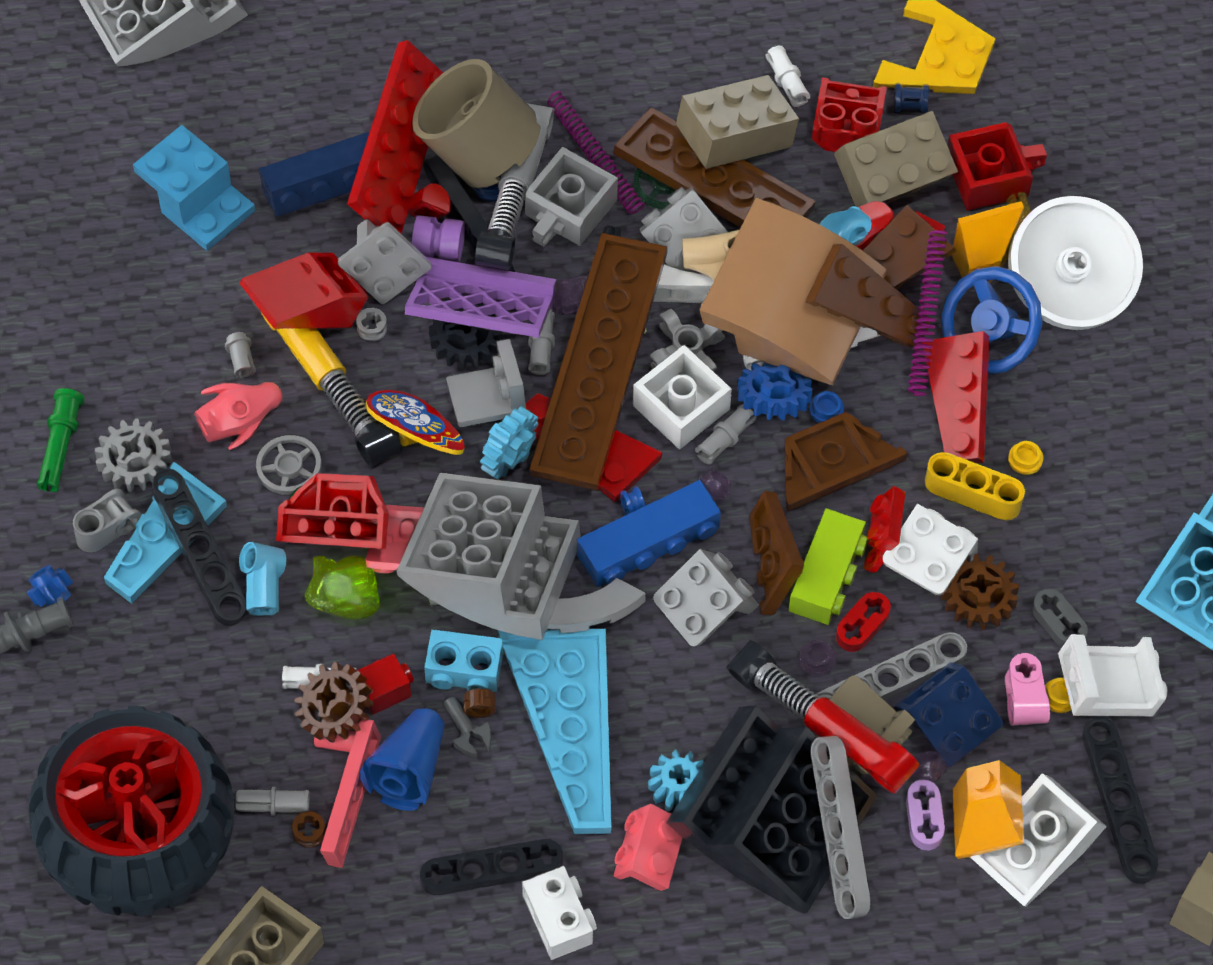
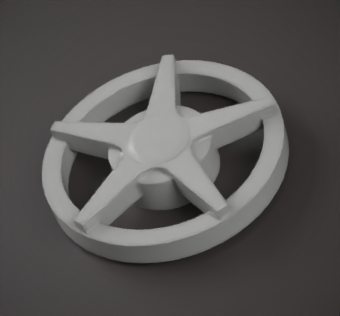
M285 435L271 440L260 450L256 460V470L261 483L270 491L280 495H291L296 488L304 485L316 473H320L322 468L321 456L316 446L308 439L296 435ZM296 443L305 446L306 449L300 453L292 450L285 451L282 444ZM277 447L279 454L275 458L274 464L262 466L265 456L273 448ZM311 453H313L316 459L313 473L303 468V461ZM277 472L282 478L281 486L271 483L263 473ZM298 476L307 479L299 485L287 487L290 479Z

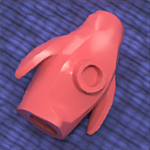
M224 382L212 385L201 391V394L217 393L218 396L195 411L194 415L207 442L238 435V438L228 447L229 450H232L252 438L259 429L264 417L282 402L283 395L279 386L274 382H263L259 385Z

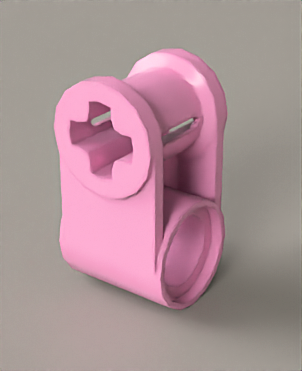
M1029 653L1017 654L1010 662L1009 670L1004 678L1009 722L1012 726L1048 723L1050 719V705L1047 692L1045 691L1041 663L1035 656Z

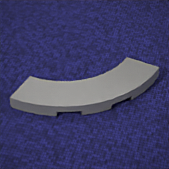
M616 578L604 588L579 597L558 599L547 629H560V633H572L589 630V626L608 620L610 623H613L640 607L645 602V592Z

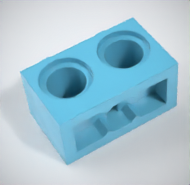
M431 629L424 668L426 683H430L435 688L443 690L451 689L453 686L467 688V690L484 688L497 692L503 659V639ZM442 659H451L454 661L452 664L447 666L438 664V662ZM480 663L489 665V667L485 670H477L473 668L475 665Z

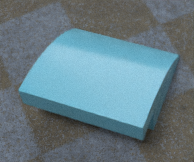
M1213 494L1199 515L1193 513L1136 600V603L1213 650Z

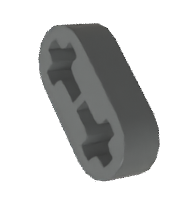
M1044 589L1036 594L1032 605V613L1059 647L1062 648L1070 635L1064 636L1066 628L1070 631L1076 629L1078 631L1077 635H1085L1086 639L1088 628L1085 621L1061 593L1053 589ZM1043 601L1048 605L1056 604L1054 613L1051 609H1042Z

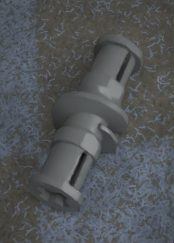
M59 597L57 598V603L39 610H32L25 616L18 612L17 619L15 620L7 611L3 612L4 624L0 625V654L7 652L12 647L16 649L18 645L25 652H31V639H39L46 636L47 633L66 625L69 628L73 627L74 622L64 598Z

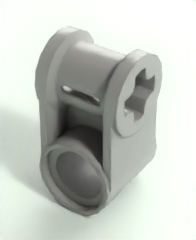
M113 489L107 492L101 499L75 514L73 529L76 543L81 550L96 552L118 537L126 535L136 528V523L142 514L139 510L132 509L125 500L126 495L121 489ZM87 529H96L93 532H84Z

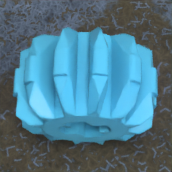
M675 749L672 752L671 760L661 754L658 760L659 765H652L650 768V776L652 778L648 780V789L655 792L653 794L655 804L665 801V810L667 812L674 805H678L704 764L703 760L693 762L691 751L686 754L685 758H681L679 752ZM676 779H681L682 784H677Z

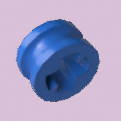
M637 486L633 487L630 493H627L625 490L620 491V501L625 515L645 506L643 496Z

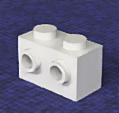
M564 866L522 882L523 897L551 960L593 944V930L597 929L594 917L589 908L583 910L578 899L582 897L579 883L575 876L569 878Z

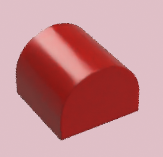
M434 183L429 184L413 194L408 214L415 218L417 215L436 217L438 220L450 212V197L442 186Z

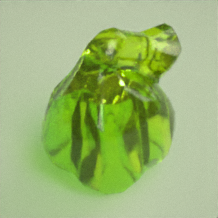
M352 555L336 563L333 559L328 560L326 556L313 557V576L305 592V599L311 607L351 620L368 618L380 609L375 572L373 568H367L365 558Z

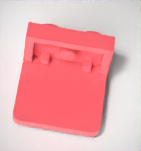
M386 505L389 513L386 549L369 548L365 558V566L367 568H373L378 573H392L394 570H397L424 510L423 507Z

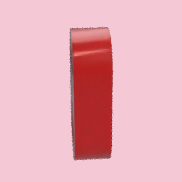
M879 592L865 594L838 624L836 632L838 645L848 652H856L864 648L887 622L891 607L889 599ZM879 605L881 607L880 614L874 612L867 619L868 606L873 608ZM858 625L861 626L858 638L855 636L851 639L846 638L847 631L852 632Z

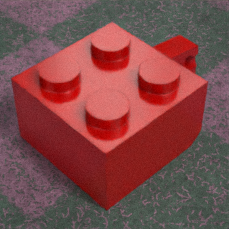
M1007 122L949 135L947 145L958 170L953 175L966 211L1029 196L1033 180L1032 170L1045 166L1047 158L1043 144L1025 147L1020 145L1012 125Z

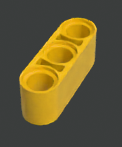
M936 453L929 459L925 485L931 493L1001 520H1012L1020 513L1025 489L1024 485L1016 478L950 453ZM942 472L947 474L948 476L942 477L937 475L936 473ZM974 484L979 486L980 489H973L968 485ZM1001 497H1009L1014 501H1005Z

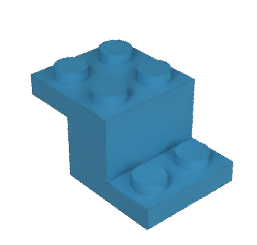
M183 125L133 164L134 172L157 191L161 213L206 251L255 212V204L231 185L228 162Z

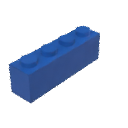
M698 480L578 538L577 556L596 587L606 583L610 584L616 578L622 580L626 573L636 568L643 570L650 567L657 558L667 553L670 555L679 553L688 543L698 538L700 540L710 538L720 528L721 511L701 480Z

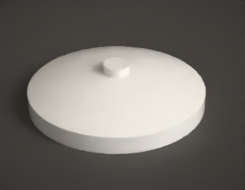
M1065 196L1041 204L1021 222L1010 243L1008 268L1009 270L1016 271L1032 285L1041 303L1043 321L1064 329L1083 330L1095 328L1111 321L1128 307L1141 283L1143 258L1140 244L1134 231L1118 212L1108 205L1091 198ZM1015 289L1020 300L1028 308L1022 294Z

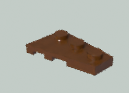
M764 491L750 513L749 518L753 551L756 554H760L761 560L760 570L756 574L758 586H764L765 600L760 602L761 614L774 615L796 579L802 574L804 564L777 493Z

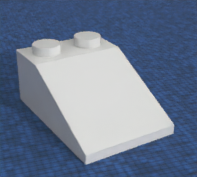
M1043 773L1022 796L1024 844L971 856L981 868L1025 907L1071 866L1107 827L1053 778Z

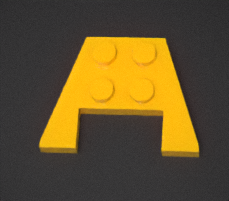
M908 0L903 16L933 25L929 38L915 70L883 60L873 82V87L895 88L896 83H900L902 87L922 88L924 84H927L929 89L935 93L975 94L994 47L995 38L936 0Z

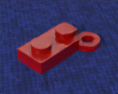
M895 485L884 495H878L870 508L872 516L867 538L869 539L868 544L873 548L868 553L864 562V569L870 573L877 572L884 563L883 555L886 550L891 551L900 543L905 491Z

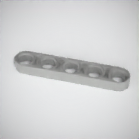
M944 633L855 676H858L886 701L926 682L950 662L961 665L966 657L967 643L957 633ZM944 644H954L959 648L960 654L953 658L946 657L942 654L940 648ZM915 658H922L928 662L929 669L925 672H916L910 667L909 663ZM883 673H892L897 677L898 683L893 687H885L879 682L878 677ZM846 680L818 692V697L830 699Z
M837 736L818 737L811 746V759L835 904L839 914L844 919L863 917L870 910V894L846 750L842 740ZM827 746L830 752V760L827 756ZM833 783L836 789V797L833 792ZM839 820H840L841 825H842V834H841L840 828H839ZM845 857L848 862V871L845 865ZM851 894L853 895L854 908L851 901Z

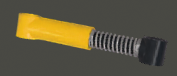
M262 314L273 331L277 330L318 390L326 392V395L335 405L336 409L339 410V413L342 414L348 426L355 432V444L368 466L373 467L402 451V446L396 432L370 416L367 412L365 403H363L364 400L360 398V394H357V390L354 389V386L351 385V382L345 376V367L317 328L274 329Z

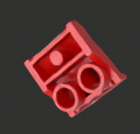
M822 77L812 140L825 151L836 152L847 143L880 131L887 87L880 86V88L842 83L829 81V78Z

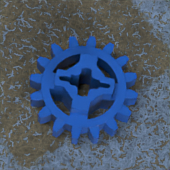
M764 362V366H759L753 363L751 370L743 369L742 377L738 378V401H744L743 408L745 410L753 408L754 416H758L761 413L765 414L767 420H771L773 415H778L781 420H785L786 414L798 417V410L806 411L807 404L811 403L812 381L811 379H805L803 375L792 372L785 365L777 367Z

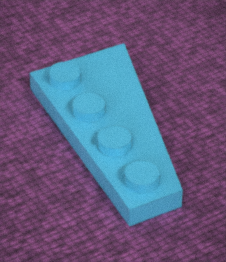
M173 462L170 469H174L181 474L205 522L209 526L227 507L226 500ZM166 479L162 486L159 485L158 489L162 493L169 495L175 493L178 486L174 480ZM154 497L145 515L142 514L136 523V530L130 540L125 541L104 576L105 584L131 604L182 553ZM178 509L173 514L174 520L182 525L189 524L194 519L193 514L187 509Z

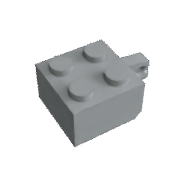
M562 147L529 186L525 194V215L537 222L532 231L533 241L544 247L558 234L581 246L617 201L618 178Z

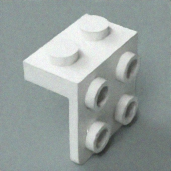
M917 503L901 528L900 543L891 551L886 550L883 555V562L885 566L939 596L944 594L965 560L967 559L968 562L973 560L974 554L978 552V538L968 529L961 526L957 527L945 520L935 510L926 509Z

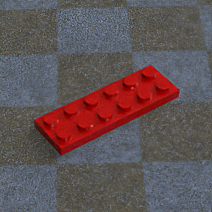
M409 40L399 42L347 202V205L365 220L371 221L376 227L388 222L400 234H402L411 199L428 150V145L414 132L413 115L422 95L443 74Z

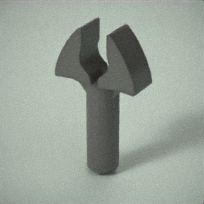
M456 697L446 699L444 707L461 732L460 737L453 740V746L456 750L470 758L477 759V752L470 744V736H473L475 739L483 742L485 749L489 753L491 733L488 722L480 727L473 725Z

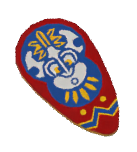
M395 390L376 391L368 396L365 403L367 412L379 422L399 432V440L402 446L419 442L430 448L453 455H461L464 452L465 446L459 432L426 401L415 395Z

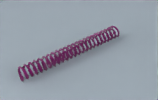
M562 91L553 92L548 98V106L555 107L554 114L561 121V124L564 125V128L568 130V133L571 134V137L578 144V147L581 148L582 152L585 153V156L588 157V160L605 171L614 167L608 173L613 174L617 172L614 176L617 178L621 176L618 184L623 181L624 183L618 187L617 199L623 204V208L629 214L641 211L645 203L641 202L640 197H637L638 193H634V188H630L631 184L627 183V179L623 178V174H620V169H616L617 165L613 164V160H609L610 156L606 155L607 152L603 150V146H599L600 143L596 141V137H592L593 133L589 132V128L585 127L586 124L582 123V118H579V114L575 113L576 110L572 109L571 104H568L569 101L565 100ZM557 93H559L558 97H556L551 104V98ZM563 98L559 103L554 104L558 99ZM566 102V104L563 107L557 109L561 104ZM569 107L566 112L561 113L565 108ZM573 111V113L570 116L564 118L568 113ZM576 116L573 121L568 122L572 117ZM580 121L577 125L571 127L575 122ZM583 125V127L580 130L574 132L578 127ZM587 130L584 134L578 136L582 131ZM590 134V136L587 139L582 141V139L585 136ZM593 139V141L590 144L585 145L588 141ZM594 144H597L594 148H592L591 150H589V148H590L591 146H593ZM600 148L597 153L593 154L594 151ZM604 153L600 158L596 159L597 156Z
M942 230L928 233L931 238L927 240L930 245L926 246L928 252L925 255L928 258L924 260L927 265L923 267L926 272L922 274L925 278L921 280L925 285L921 287L924 292L920 293L922 299L919 300V303L922 305L918 307L921 312L917 314L921 319L916 321L919 325L915 327L918 332L914 336L918 339L913 341L917 346L912 348L915 351L912 357L915 359L911 361L914 366L910 367V370L913 373L909 374L912 379L908 381L911 386L907 388L909 392L914 393V396L927 395L924 392L912 389H927V386L913 382H928L927 379L916 376H928L929 373L916 369H929L930 367L916 362H930L931 360L916 355H932L931 352L919 349H932L933 347L919 342H933L934 340L919 335H934V332L920 328L934 329V325L922 322L937 321L935 318L922 316L937 315V312L922 308H938L937 305L925 303L924 301H939L938 298L925 296L927 294L939 295L938 291L925 288L941 287L926 281H942L941 278L927 275L943 274L941 271L928 269L944 267L941 264L929 262L944 261V258L929 255L945 254L944 251L931 249L932 247H946L945 244L932 242L947 241L946 238L932 235L948 234L947 231Z

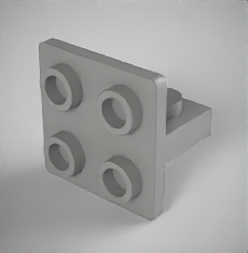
M368 219L357 226V245L338 259V265L381 304L387 303L432 268V263L390 223L386 222L376 227Z

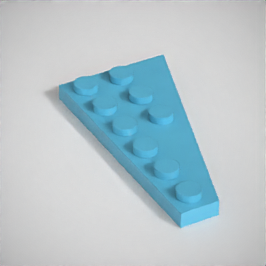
M589 629L572 633H560V630H546L543 640L498 631V637L503 639L504 653L574 834H610L611 797L606 629Z

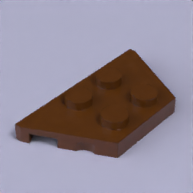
M847 412L785 438L786 509L791 511L906 460L907 452L900 446L897 449L881 439L882 434L871 427L863 426L860 420Z

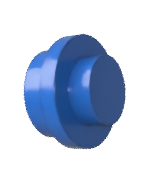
M824 391L811 400L810 415L816 422L821 423L844 413V404L837 394Z

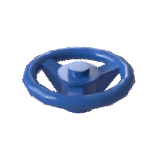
M999 266L979 268L961 278L947 295L941 315L943 337L956 336L954 315L958 301L969 288L974 286L980 304L976 306L971 316L972 333L984 331L989 335V343L997 339H1009L1015 333L1026 335L1025 340L1014 353L1000 360L988 361V374L1004 373L1024 362L1037 345L1042 328L1041 303L1032 285L1016 271ZM989 280L1009 283L1022 294L1028 306L1029 321L1020 320L1014 309L1002 303Z

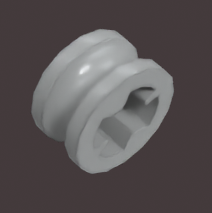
M367 308L358 314L356 318L357 332L362 339L377 341L385 336L387 320L384 312L377 308ZM374 320L377 328L369 329L367 321Z

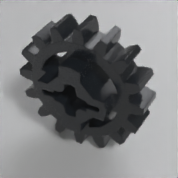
M479 303V304L477 305V307H481V306H485V305H484L483 303ZM462 308L455 309V311H465ZM495 314L488 315L489 317H496ZM433 319V325L429 326L431 349H436V358L438 360L444 357L447 358V366L449 367L455 362H459L461 370L465 369L466 363H471L476 369L478 368L479 360L482 359L484 362L489 363L491 362L490 353L498 354L496 341L503 340V331Z

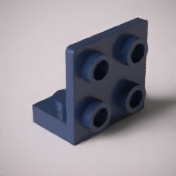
M951 662L895 705L898 711L906 710L915 719L914 722L943 763L949 767L1003 726V720L965 666Z

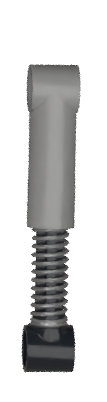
M527 103L536 112L537 123L541 126L539 138L534 149L520 167L515 163L501 174L498 184L500 192L488 230L486 232L481 231L477 241L476 265L508 271L511 268L515 251V237L513 236L525 200V194L529 186L534 182L545 142L550 138L554 121V108Z

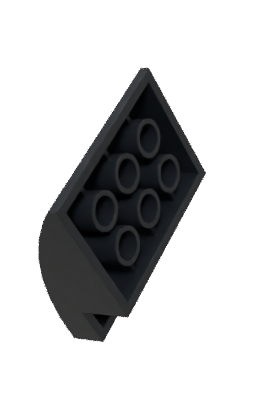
M756 705L742 706L734 714L666 823L704 855L742 881L796 911L808 913L830 876L811 759V746L818 737L807 727L779 728ZM827 747V756H828V759L830 760V752H829V749H828V747ZM849 768L859 827L878 795ZM833 783V792L836 797V789ZM839 820V828H840V832H841V834H842V825H841V822H840V820Z

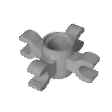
M673 309L660 314L663 322L659 326L673 343L667 348H660L650 354V358L653 360L650 363L652 370L683 345L693 346L688 349L712 371L717 369L712 359L704 354L703 348L708 345L717 344L725 339V335L722 333L723 330L707 324L701 329L690 324L682 325Z

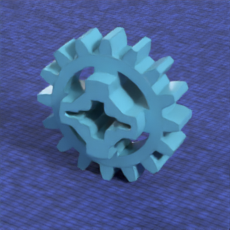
M520 406L518 410L516 408L513 409L510 417L506 415L502 422L499 424L495 423L489 431V438L483 447L482 453L485 456L480 460L482 464L481 470L498 480L501 476L505 477L509 469L512 470L518 463H523L529 456L531 445L536 439L534 430L539 425L536 422L538 416Z

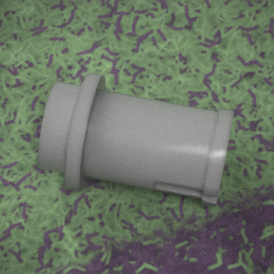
M243 332L230 334L226 338L227 342L224 347L230 353L234 375L240 378L253 375L256 372V367L250 351L251 339Z

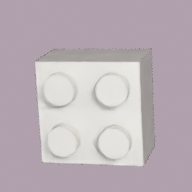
M683 345L633 385V406L680 450L730 410L732 389Z

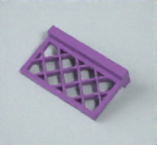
M426 257L432 263V268L418 278L405 305V315L539 338L550 309L553 311L556 279ZM449 297L452 300L443 302L440 299ZM427 302H429V303L431 304V305H429V306L420 305V304L427 303ZM483 303L485 306L476 308L474 305ZM462 308L465 311L460 312L455 311V309ZM516 309L518 311L509 313L507 310ZM496 314L498 317H489L488 315ZM530 320L533 324L524 323L521 321Z

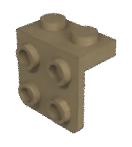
M858 676L848 677L830 698L831 701L890 743L894 741L901 745L912 733L909 726L915 719L906 710L896 712ZM847 757L848 767L858 776L869 773Z

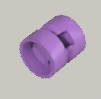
M417 215L413 229L412 245L425 257L434 258V256H438L442 260L460 263L464 246L465 222L445 219L443 223H438L436 217Z

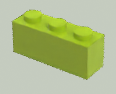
M827 508L825 509L804 561L802 574L797 578L791 593L789 612L829 625L833 614L840 615L846 595L841 594L845 584L852 585L857 571V566L853 565L856 555L863 556L869 540L864 535L865 521Z

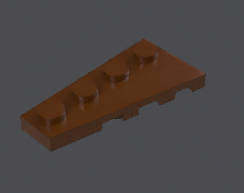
M906 205L863 252L886 269L887 273L884 279L898 290L909 279L917 274L921 275L926 272L923 267L927 265L924 262L928 258L925 255L928 252L926 246L930 245L927 242L931 238L928 233L936 230ZM932 234L934 236L942 237L940 234ZM932 241L938 244H945V248H931L944 251L945 254L929 255L939 258L946 256L948 258L957 251L948 241Z

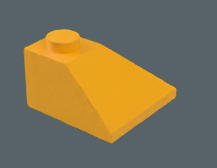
M1022 201L958 218L953 244L957 252L952 254V257L962 278L979 268L1004 267L1008 259L1011 240L1021 222L1024 208Z
M1000 760L967 768L953 788L955 857L963 859L1024 844L1021 775Z

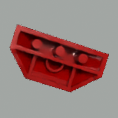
M316 473L289 500H285L279 505L276 541L386 549L389 513L374 476Z

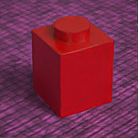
M394 653L357 670L367 678L365 683L373 690V692L366 696L374 702L373 706L368 707L372 715L411 697L410 684L414 682V678L406 663L400 665Z

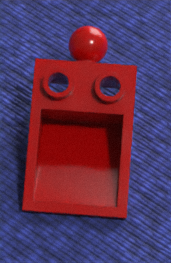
M308 252L246 276L239 283L274 329L351 328L368 299V292L338 265V258L334 253Z

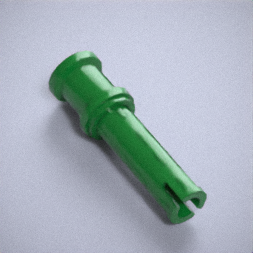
M60 388L54 392L53 399L56 402L53 415H50L47 420L50 434L39 480L36 484L37 488L42 491H47L49 485L51 486L50 492H57L59 490V482L70 436L78 429L77 414L79 407L84 404L85 397L80 392L68 388Z

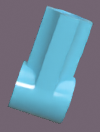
M248 542L242 548L239 557L240 569L247 574L246 610L249 611L250 615L255 616L274 615L279 612V577H281L286 567V554L281 548Z

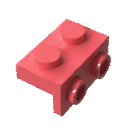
M649 804L629 814L624 825L626 831L624 841L615 856V864H617L614 872L615 878L622 880L631 876L660 891L669 888L683 838L666 823L671 816L670 813L653 804Z

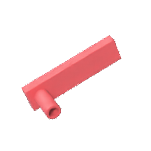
M360 719L358 724L361 730L359 732L348 730L349 735L346 740L338 734L335 742H329L324 737L321 740L314 737V746L317 748L350 752L320 849L325 861L330 866L343 868L366 790L360 780V769L365 760L378 748L381 739L374 720Z

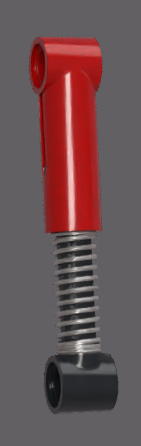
M750 640L726 666L729 673L743 686L751 691L754 688L765 691L766 694L801 718L805 726L819 737H839L844 744L846 756L868 771L889 792L896 794L919 768V762L904 747L894 741L890 743L827 697L819 698L817 694L809 691L803 684L800 685V682L791 678L786 672H782L776 666L777 663L774 658L758 643Z

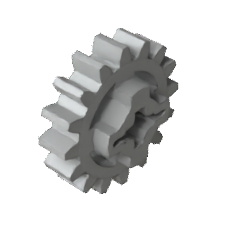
M135 419L132 426H127V423L122 420L120 421V429L116 430L110 426L108 427L110 436L99 437L101 447L95 448L98 472H102L105 482L113 481L115 489H119L122 484H126L128 492L133 491L134 485H139L144 491L147 487L146 482L151 481L153 483L156 473L167 469L166 464L172 463L169 439H165L161 428L154 431L153 423L150 421L142 427L140 426L139 419ZM150 444L155 447L156 455L152 453V449L149 447ZM111 456H114L115 461H117L116 467L111 462Z

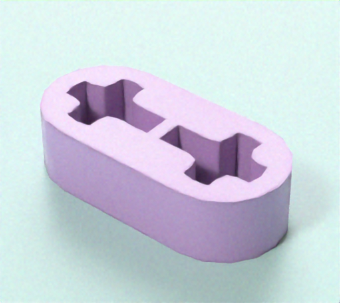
M918 780L911 784L906 797L910 837L916 847L922 850H933L941 844L945 831L939 788L933 782ZM920 791L925 792L926 797H932L929 798L927 810H922L920 799H914L918 797V792ZM924 820H929L931 831H937L933 833L931 839H926L924 833H918L922 831Z

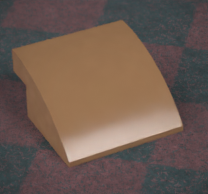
M755 198L700 308L702 322L733 333L739 354L777 367L785 365L792 372L833 386L860 330V326L843 316L838 317L828 313V310L806 303L807 297L834 244H843L883 279L887 271L861 249L827 228L783 207Z

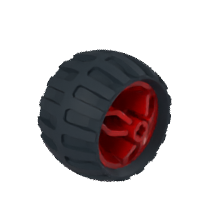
M128 706V709L110 711L108 708L94 713L92 718L81 724L76 722L62 734L57 746L52 745L39 765L37 778L31 788L29 801L30 831L36 852L46 871L73 899L83 905L92 903L100 912L120 916V913H136L137 917L153 915L155 910L169 905L171 908H174L185 902L195 888H203L214 875L218 862L226 854L232 836L234 797L231 782L223 762L216 755L210 742L197 729L191 726L186 728L184 722L179 717L162 710L160 713L148 711L144 706ZM169 793L176 798L156 804L153 803ZM112 819V821L95 830L88 826V824Z

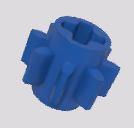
M47 565L35 572L28 580L33 588L29 589L26 593L35 606L39 605L41 607L44 604L49 606L57 603V598L63 597L66 601L71 596L66 587L71 585L73 581L64 568L60 569L59 567L54 571L51 565Z

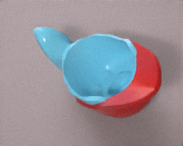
M873 201L860 207L852 206L848 210L831 213L819 225L841 236L863 251L876 238L878 233L894 219V213L885 203Z

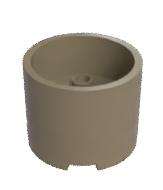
M480 59L463 61L441 74L422 95L413 115V129L416 135L466 184L475 188L488 187L498 183L499 175L507 171L515 163L520 167L534 149L539 138L541 126L537 123L536 112L486 61Z

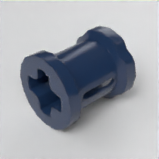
M896 83L894 113H899L901 110H921L922 114L927 113L929 85L924 84L922 88L902 87L900 83Z

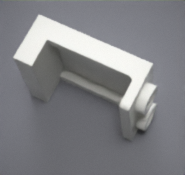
M1071 634L1058 653L1073 716H1153L1166 700L1167 686L1161 678L1158 667L1159 655L1154 650L1151 637H1143L1135 647L1087 646L1085 635Z

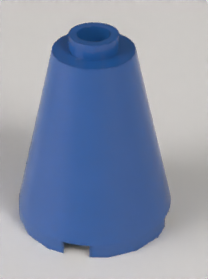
M428 708L414 710L363 763L360 769V780L370 794L374 789L383 797L380 802L399 810L413 811L418 809L420 804L423 803L424 805L427 802L445 729L444 722L436 711Z

